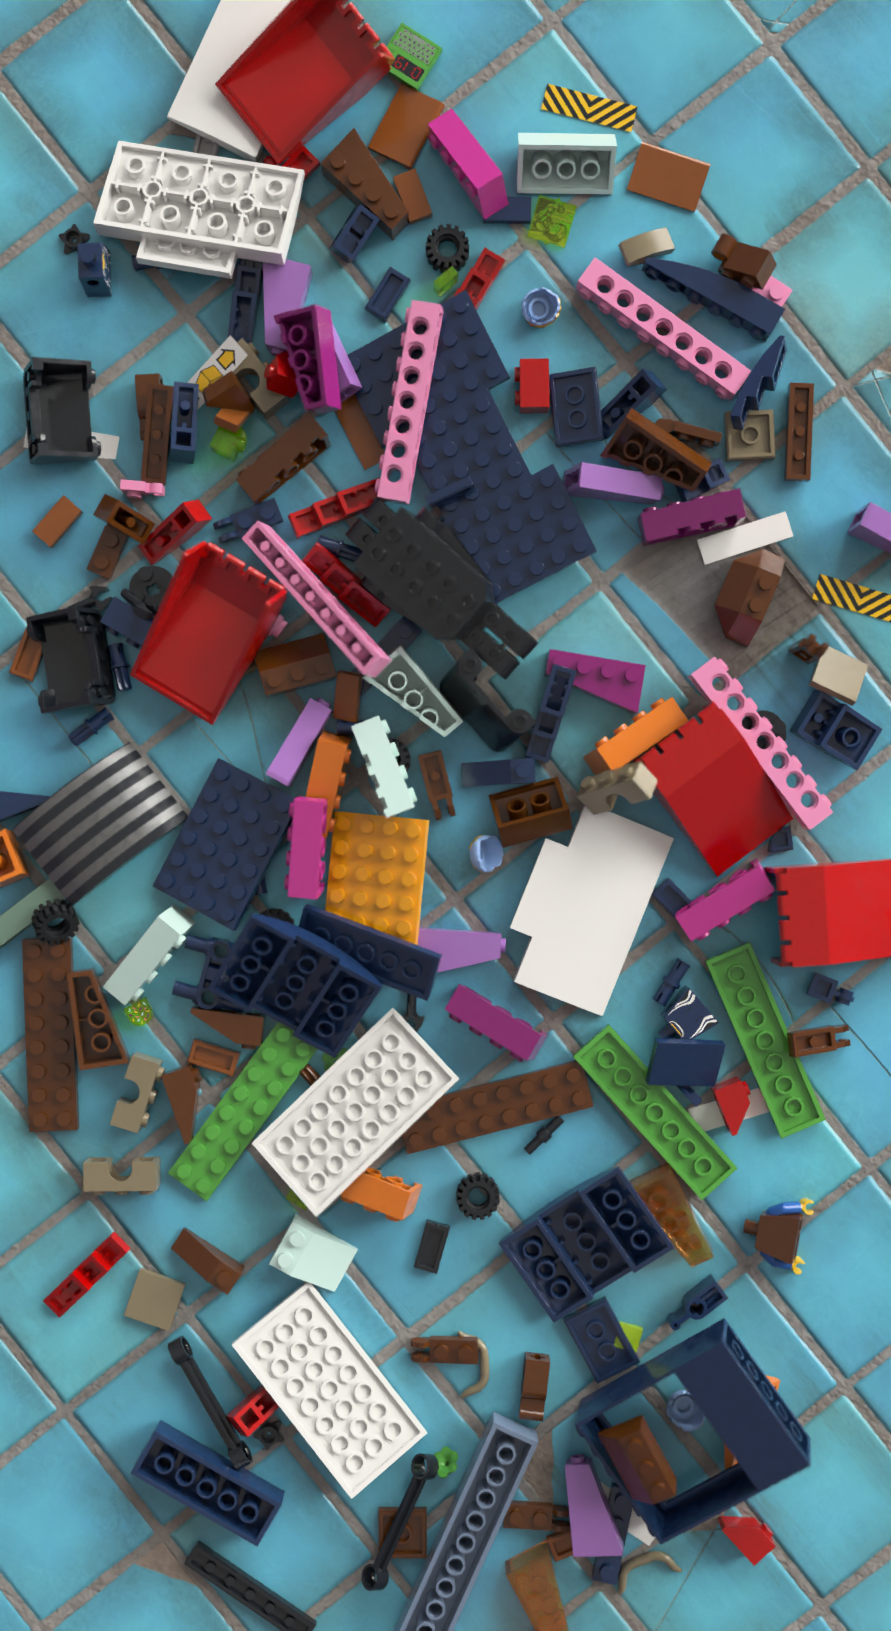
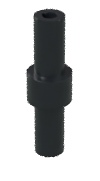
M556 1116L546 1127L542 1126L536 1132L537 1135L524 1147L525 1151L531 1155L543 1142L547 1143L553 1137L551 1134L565 1121L560 1116Z

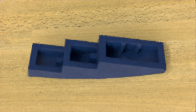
M240 258L239 265H237L228 337L231 335L237 342L241 338L246 343H252L263 281V262Z
M780 335L746 379L730 415L733 429L743 430L749 410L759 411L765 390L775 391L787 352L785 336Z
M553 664L536 718L537 723L534 725L525 756L549 762L577 670Z

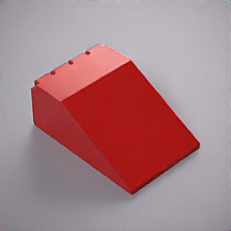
M291 0L215 83L216 87L278 164H281L362 99L391 70L390 66L396 61L384 43L375 48L380 38L368 23H365L361 28L359 27L365 19L352 2L345 8L343 7L348 0Z
M202 541L183 553L130 676L213 725L273 628L287 599L286 594L288 591H286V587L272 579L266 585V575L251 566L245 572L246 563L231 554H228L223 559L225 550L211 542Z
M713 701L703 706V710L697 714L702 721L701 724L693 717L677 729L683 738L679 739L673 732L658 744L663 752L662 754H659L655 748H652L642 757L631 761L630 764L640 761L657 779L653 794L716 877H718L794 818L745 738L723 709H720Z
M891 859L765 867V872L776 873L777 891H786V895L777 896L778 916L787 915L788 918L787 920H779L780 940H789V944L780 945L781 957H771V963L780 967H804L891 957Z

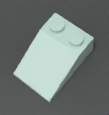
M295 1214L273 1253L269 1264L292 1277L335 1292L358 1248Z

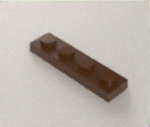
M790 382L788 385L784 481H810L814 383Z
M148 383L141 481L146 483H162L166 485L174 386Z

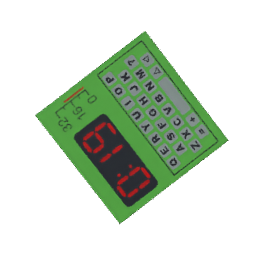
M401 23L386 46L396 60L390 66L391 70L387 74L402 84L418 91L442 54V47L404 23Z

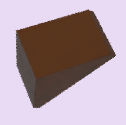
M233 371L203 388L202 394L207 407L254 412V405L249 392Z

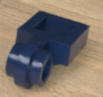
M814 972L806 995L829 1004L833 995L836 996L835 1001L849 1006L850 1002L854 1001V997H852L854 992L841 987L839 991H836L839 981Z

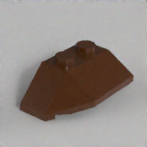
M762 549L732 561L714 604L725 638L743 646H749L764 619L780 581L785 558Z

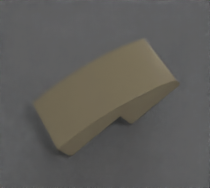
M660 228L636 235L620 242L618 245L627 266L644 264L646 258L672 254L675 249L667 228Z

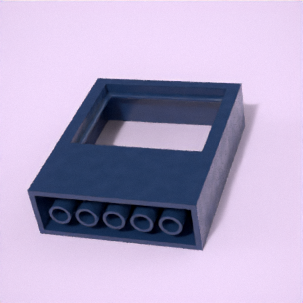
M725 1318L582 1398L575 1422L578 1434L588 1442L593 1455L598 1457L603 1463L608 1476L613 1477L618 1484L620 1493L628 1498L635 1514L643 1519L648 1532L658 1540L660 1545L811 1466V1440L809 1435ZM675 1373L738 1463L667 1501L649 1504L632 1499L602 1444L598 1432L612 1427L603 1415L604 1412Z

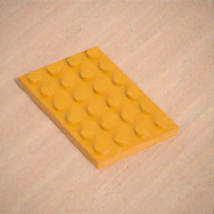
M335 811L334 818H337L332 833L325 910L418 945L429 820L392 816L386 818V816Z

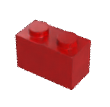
M549 358L520 359L519 367H514V382H519V391H515V406H519V414L548 413L550 407Z

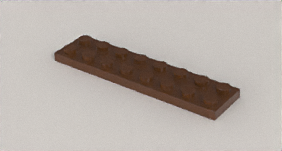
M68 937L69 941L66 943L64 939L61 940L60 945H56L55 941L53 945H48V942L44 944L38 938L22 939L29 1132L79 1129L77 1049L67 973L74 970L72 937Z
M574 1060L445 1093L403 1134L407 1154L594 1107L584 1068Z

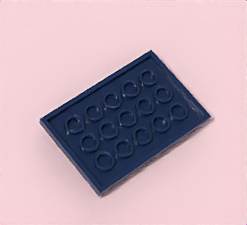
M218 758L153 887L223 926L236 931L293 821V817L289 816L290 803L294 802L295 797Z

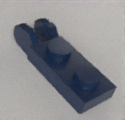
M275 498L231 514L230 517L218 520L213 523L215 530L232 524L234 525L236 531L225 533L218 538L222 544L237 538L242 539L257 521L272 527L284 522Z

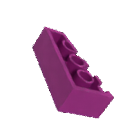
M314 304L273 315L282 333L280 335L282 343L286 345L290 357L288 360L290 366L294 368L297 377L295 381L305 410L318 414L341 410L331 310Z
M741 489L719 492L707 497H696L683 503L680 501L672 502L660 509H657V506L643 509V513H640L638 516L643 546L738 526L746 518Z
M553 649L548 651L544 676L549 678L553 664L577 670L572 688L605 701L612 706L621 708L633 715L638 713L646 665Z
M458 985L444 1009L450 1013L449 1018L460 1024L464 1021L470 1025V1031L478 1036L482 1034L491 1038L489 1042L499 1049H502L504 1046L511 1051L509 1055L520 1062L535 1059L549 1034L542 1030L540 1033L536 1032L527 1021L518 1017L515 1019L512 1017V1013L503 1007L492 1005L491 1000L465 985Z

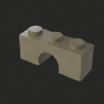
M241 338L237 343L248 356L233 373L239 380L247 375H254L260 379L258 387L250 393V396L255 405L268 419L290 401L287 396L267 390L264 371L268 363L266 361L262 363L257 357L259 352L251 342L247 344Z
M639 761L613 770H607L600 774L587 776L580 784L577 798L595 815L613 810L618 795L625 797L631 804L651 799L657 779Z
M137 1051L131 1056L125 1079L135 1082L139 1087L140 1094L138 1099L134 1100L121 1097L116 1103L109 1125L134 1133H138L142 1127L146 1128L150 1119V1114L147 1113L149 1105L154 1104L158 1091L154 1090L157 1081L161 1082V1075L165 1072V1068L162 1067L164 1060Z
M88 1157L83 1162V1192H91V1195H103L106 1192L115 1191L116 1195H126L130 1191H139L141 1195H149L157 1191L161 1185L160 1157H136L132 1161V1172L128 1176H121L115 1172L113 1157Z

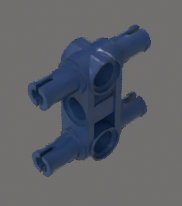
M188 935L185 948L205 953L206 959L197 986L176 981L172 995L193 1000L192 1002L195 1005H199L204 1009L221 1010L224 1008L243 1013L244 1009L214 994L215 1001L213 1003H208L204 999L205 991H209L207 990L208 986L226 956L221 957L217 954V945H225L228 955L234 942L215 937L208 940Z

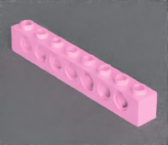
M596 257L579 278L576 290H578V294L587 301L592 300L597 304L601 312L614 316L623 328H630L636 332L637 337L641 341L651 343L656 347V351L664 357L669 356L675 361L678 368L691 372L700 384L713 388L714 393L721 399L731 401L751 372L750 369ZM604 285L609 289V292L601 293L597 287ZM623 299L628 302L629 306L620 307L617 301ZM645 314L648 321L642 322L638 320L636 315ZM664 328L668 335L661 336L656 332V329ZM676 342L685 343L687 349H678L676 347ZM695 357H704L706 364L697 363ZM715 370L723 371L726 378H718L715 375Z
M412 300L411 308L407 307L405 322L408 325L406 332H403L401 336L403 353L402 357H398L396 371L399 372L398 381H394L392 387V396H395L393 406L390 405L388 410L390 427L389 430H385L383 439L386 450L385 455L381 454L379 469H382L381 478H377L375 484V493L378 494L377 497L381 501L405 505L410 503L444 312L441 304ZM425 325L427 330L424 334L418 335L415 333L418 326ZM414 350H422L423 354L419 359L414 360L411 358ZM411 374L418 375V380L414 384L407 383V378ZM405 399H414V404L411 408H402ZM407 422L410 424V428L406 433L398 432V427L401 423ZM397 447H404L405 454L400 458L394 457L395 449ZM393 471L401 472V478L397 482H390L389 477Z
M257 521L242 537L244 542L364 675L376 678L392 661L271 526Z
M711 658L691 673L688 678L707 703L714 701L720 709H723L745 738L784 804L804 830H811L833 813L830 809L831 802L824 794L820 795L815 789L817 784L810 775L805 776L800 769L802 764L794 755H789L786 751L787 745L780 736L776 737L771 731L773 727L767 718L760 717L756 711L758 707L750 697L746 698L741 692L743 687L736 678L731 679L727 673L729 669L721 659ZM714 678L722 680L723 688L721 691L713 688L712 681ZM730 697L735 698L738 702L736 710H731L727 706V700ZM745 716L751 718L753 723L749 730L742 726V719ZM759 736H764L767 740V746L764 749H760L757 746V738ZM774 755H778L782 760V764L778 769L773 767L771 763ZM790 774L796 778V785L793 788H790L786 783V779ZM804 794H808L811 798V803L808 807H804L801 803V797Z

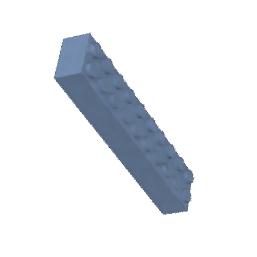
M494 1411L492 1412L394 1631L454 1630L538 1445L536 1430Z

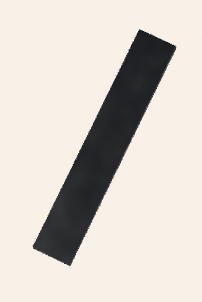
M198 1540L185 1559L184 1564L281 1631H313L317 1623L315 1619Z

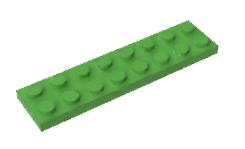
M746 942L704 960L779 1137L782 1139L826 1120L800 1058L789 1057L788 1030L751 943Z
M280 1022L275 1025L168 1172V1174L205 1201L213 1194L299 1076L300 1071L317 1051V1048L293 1036L294 1030Z
M609 1024L572 1055L701 1200L738 1169L664 1085L647 1084L645 1079L648 1067Z

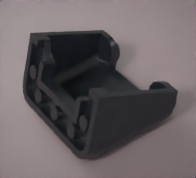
M32 357L24 368L23 387L28 453L31 464L42 465L95 461L100 456L101 443L91 433L88 390L91 384H95L96 373L91 367V361Z
M73 606L26 617L28 636L35 642H41L48 689L42 690L38 697L41 714L114 703L116 693L113 674L110 669L111 661L107 647L108 642L106 630H104L105 624L100 622L103 616L99 610Z
M471 648L442 678L439 685L440 691L491 750L503 752L537 722L526 710L515 709L505 716L475 683L477 681L476 677L482 671L483 665L480 657Z

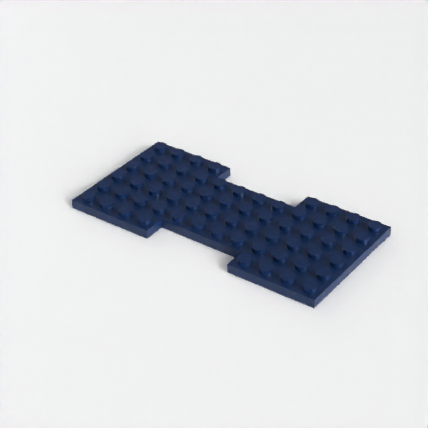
M464 290L441 303L444 312L417 465L431 493L467 476H470L475 486L474 489L440 504L438 507L445 519L443 523L454 532L493 583L495 603L497 604L596 553L597 550L554 464L531 475L489 391L509 380L510 376L467 291ZM404 323L348 354L363 387L355 395L382 448L386 446L383 444L385 430H389L390 427L388 410L390 405L393 406L395 396H392V387L394 381H398L399 372L396 371L397 359L402 357L403 353L401 336L403 332H406L408 323ZM418 326L415 333L418 335L424 334L427 326ZM420 349L414 350L411 358L414 360L419 359L423 351ZM409 375L407 378V383H416L418 380V375ZM405 399L402 408H411L414 404V399ZM407 422L401 423L398 427V432L406 433L410 428V424Z

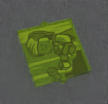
M539 195L527 237L543 241L545 245L550 243L565 248L577 206L562 202L560 198L555 200Z

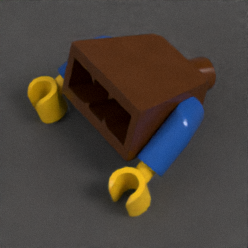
M803 1198L799 1202H783L768 1207L760 1215L759 1222L750 1219L745 1220L743 1233L756 1236L755 1249L759 1250L760 1255L772 1267L786 1270L792 1269L796 1274L802 1273L798 1267H795L798 1263L805 1264L797 1256L803 1214L800 1213L801 1211L807 1215L814 1213L813 1210H806L808 1203H814L812 1200Z

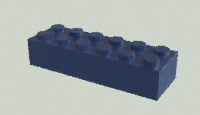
M162 1420L157 1424L131 1471L132 1475L255 1546L259 1545L281 1507L285 1491L245 1468L237 1470L231 1460Z

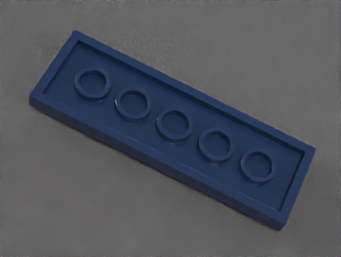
M306 904L303 907L298 927L325 939L364 966L381 984L426 1001L430 998L442 954L310 904Z

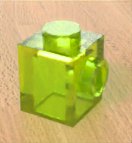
M218 426L209 445L211 450L234 462L238 453H242L247 445L248 440L244 430H242L243 426L236 433Z

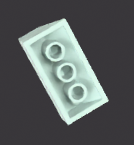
M518 133L517 193L613 195L617 150L615 134Z

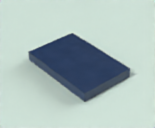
M596 366L549 374L556 447L604 441Z
M655 1038L645 1081L648 1085L715 1087L726 1044L723 1040Z
M606 1296L563 1317L565 1325L597 1384L640 1363L637 1353L629 1342ZM616 1336L624 1349L617 1348L614 1345Z

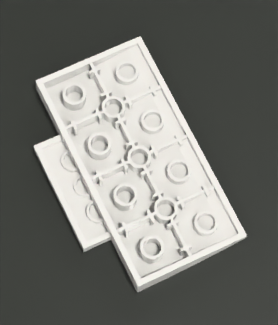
M221 0L170 108L167 119L211 140L213 143L219 144V146L248 161L257 162L264 146L216 87L215 83L291 0Z
M118 141L93 224L98 235L140 242L136 255L138 264L232 279L237 258L285 265L299 207L305 171Z
M583 805L567 846L545 838L510 925L511 929L531 936L513 979L514 982L603 1016L674 838L609 811L594 815L585 805Z

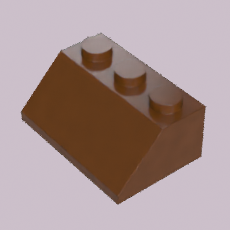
M323 633L261 649L255 656L266 699L336 680L337 677Z
M558 776L488 795L503 848L573 829L570 810Z
M643 1415L598 1432L602 1444L632 1499L656 1504L676 1496L677 1478Z

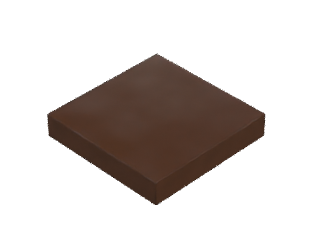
M379 1507V1551L399 1507ZM414 1507L391 1559L427 1558V1507Z

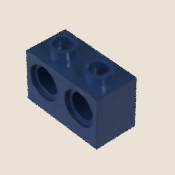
M361 204L357 205L330 245L329 250L345 262H353L380 219Z

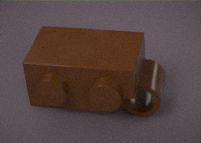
M724 233L720 235L711 251L713 257L722 261L718 269L720 275L741 283L750 289L754 287L763 290L777 265L770 250L737 242L735 238Z

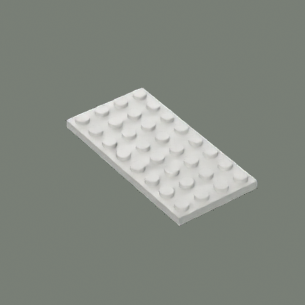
M392 1008L258 1136L252 1144L317 1217L460 1079L406 1020Z
M309 1282L303 1283L232 1342V1346L351 1499L427 1434L426 1429L317 1289Z

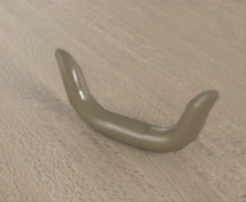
M458 1331L459 1336L476 1337L474 1335ZM478 1338L480 1378L476 1384L462 1392L461 1399L480 1392L489 1380L488 1349L480 1338Z
M651 1551L626 1561L619 1571L618 1594L624 1593L627 1586V1575L634 1568L653 1561H661L675 1572L680 1573L682 1569L668 1554L662 1551Z

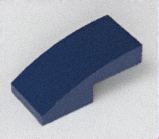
M721 458L711 462L712 464L694 492L675 485L682 502L689 501L730 481Z

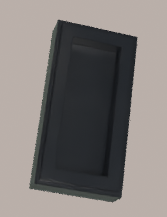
M429 1219L426 1220L414 1268L437 1274L450 1225Z

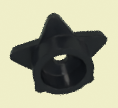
M73 224L65 233L59 234V238L65 243L64 253L78 252V244L86 243L90 239V235L81 233L76 224Z
M265 1420L260 1425V1429L254 1433L253 1438L260 1440L266 1450L276 1442H283L284 1437L279 1432L281 1421L270 1423Z

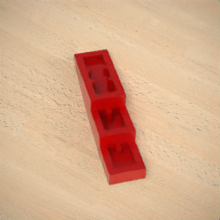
M484 247L474 267H471L464 282L457 289L454 296L466 290L477 311L506 260Z
M377 478L339 491L335 496L315 502L305 509L290 513L288 519L296 538L304 537L363 513L378 495L375 493Z
M316 542L303 557V563L320 576V581L337 593L338 598L375 628L391 611V608L364 587L360 582L361 579L319 542Z
M113 1232L43 1302L60 1318L131 1248Z

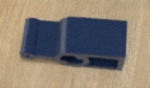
M710 1274L683 1296V1306L676 1312L668 1314V1323L674 1331L678 1330L680 1325L688 1318L694 1320L704 1318L727 1300L728 1297ZM695 1302L698 1305V1307L695 1308L694 1306L690 1305Z

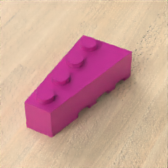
M450 109L428 123L430 132L428 140L433 149H438L443 162L449 166L482 218L485 220L509 205L502 172L454 110Z
M298 796L294 799V802L290 803L289 816L293 817V824L288 829V841H291V851H287L286 865H289L290 869L289 875L285 877L284 888L288 890V897L317 900L325 890V882L320 881H322L323 874L325 873V862L321 861V857H324L326 850V838L322 837V833H325L327 828V799Z
M757 858L750 862L752 867L748 870L739 869L729 878L730 882L727 884L722 882L712 887L708 891V897L701 895L675 913V918L690 941L696 938L698 941L704 939L714 927H724L731 921L730 918L737 913L743 915L752 909L751 905L755 902L760 901L762 903L773 896L772 892L775 891L773 882Z

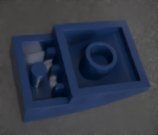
M814 690L789 731L832 758L858 770L883 729L848 705L838 702L822 691Z

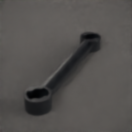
M180 1336L168 1343V1350L173 1361L182 1367L226 1444L233 1466L240 1470L251 1464L253 1459L249 1447L243 1440L239 1439L226 1417L225 1412L195 1362L187 1339L184 1336Z
M419 1453L412 1460L411 1470L413 1477L374 1564H367L362 1571V1584L368 1591L383 1590L388 1584L389 1574L387 1566L426 1480L434 1479L438 1473V1460L433 1454ZM424 1460H426V1462H427V1470H426V1471H425V1462H424Z

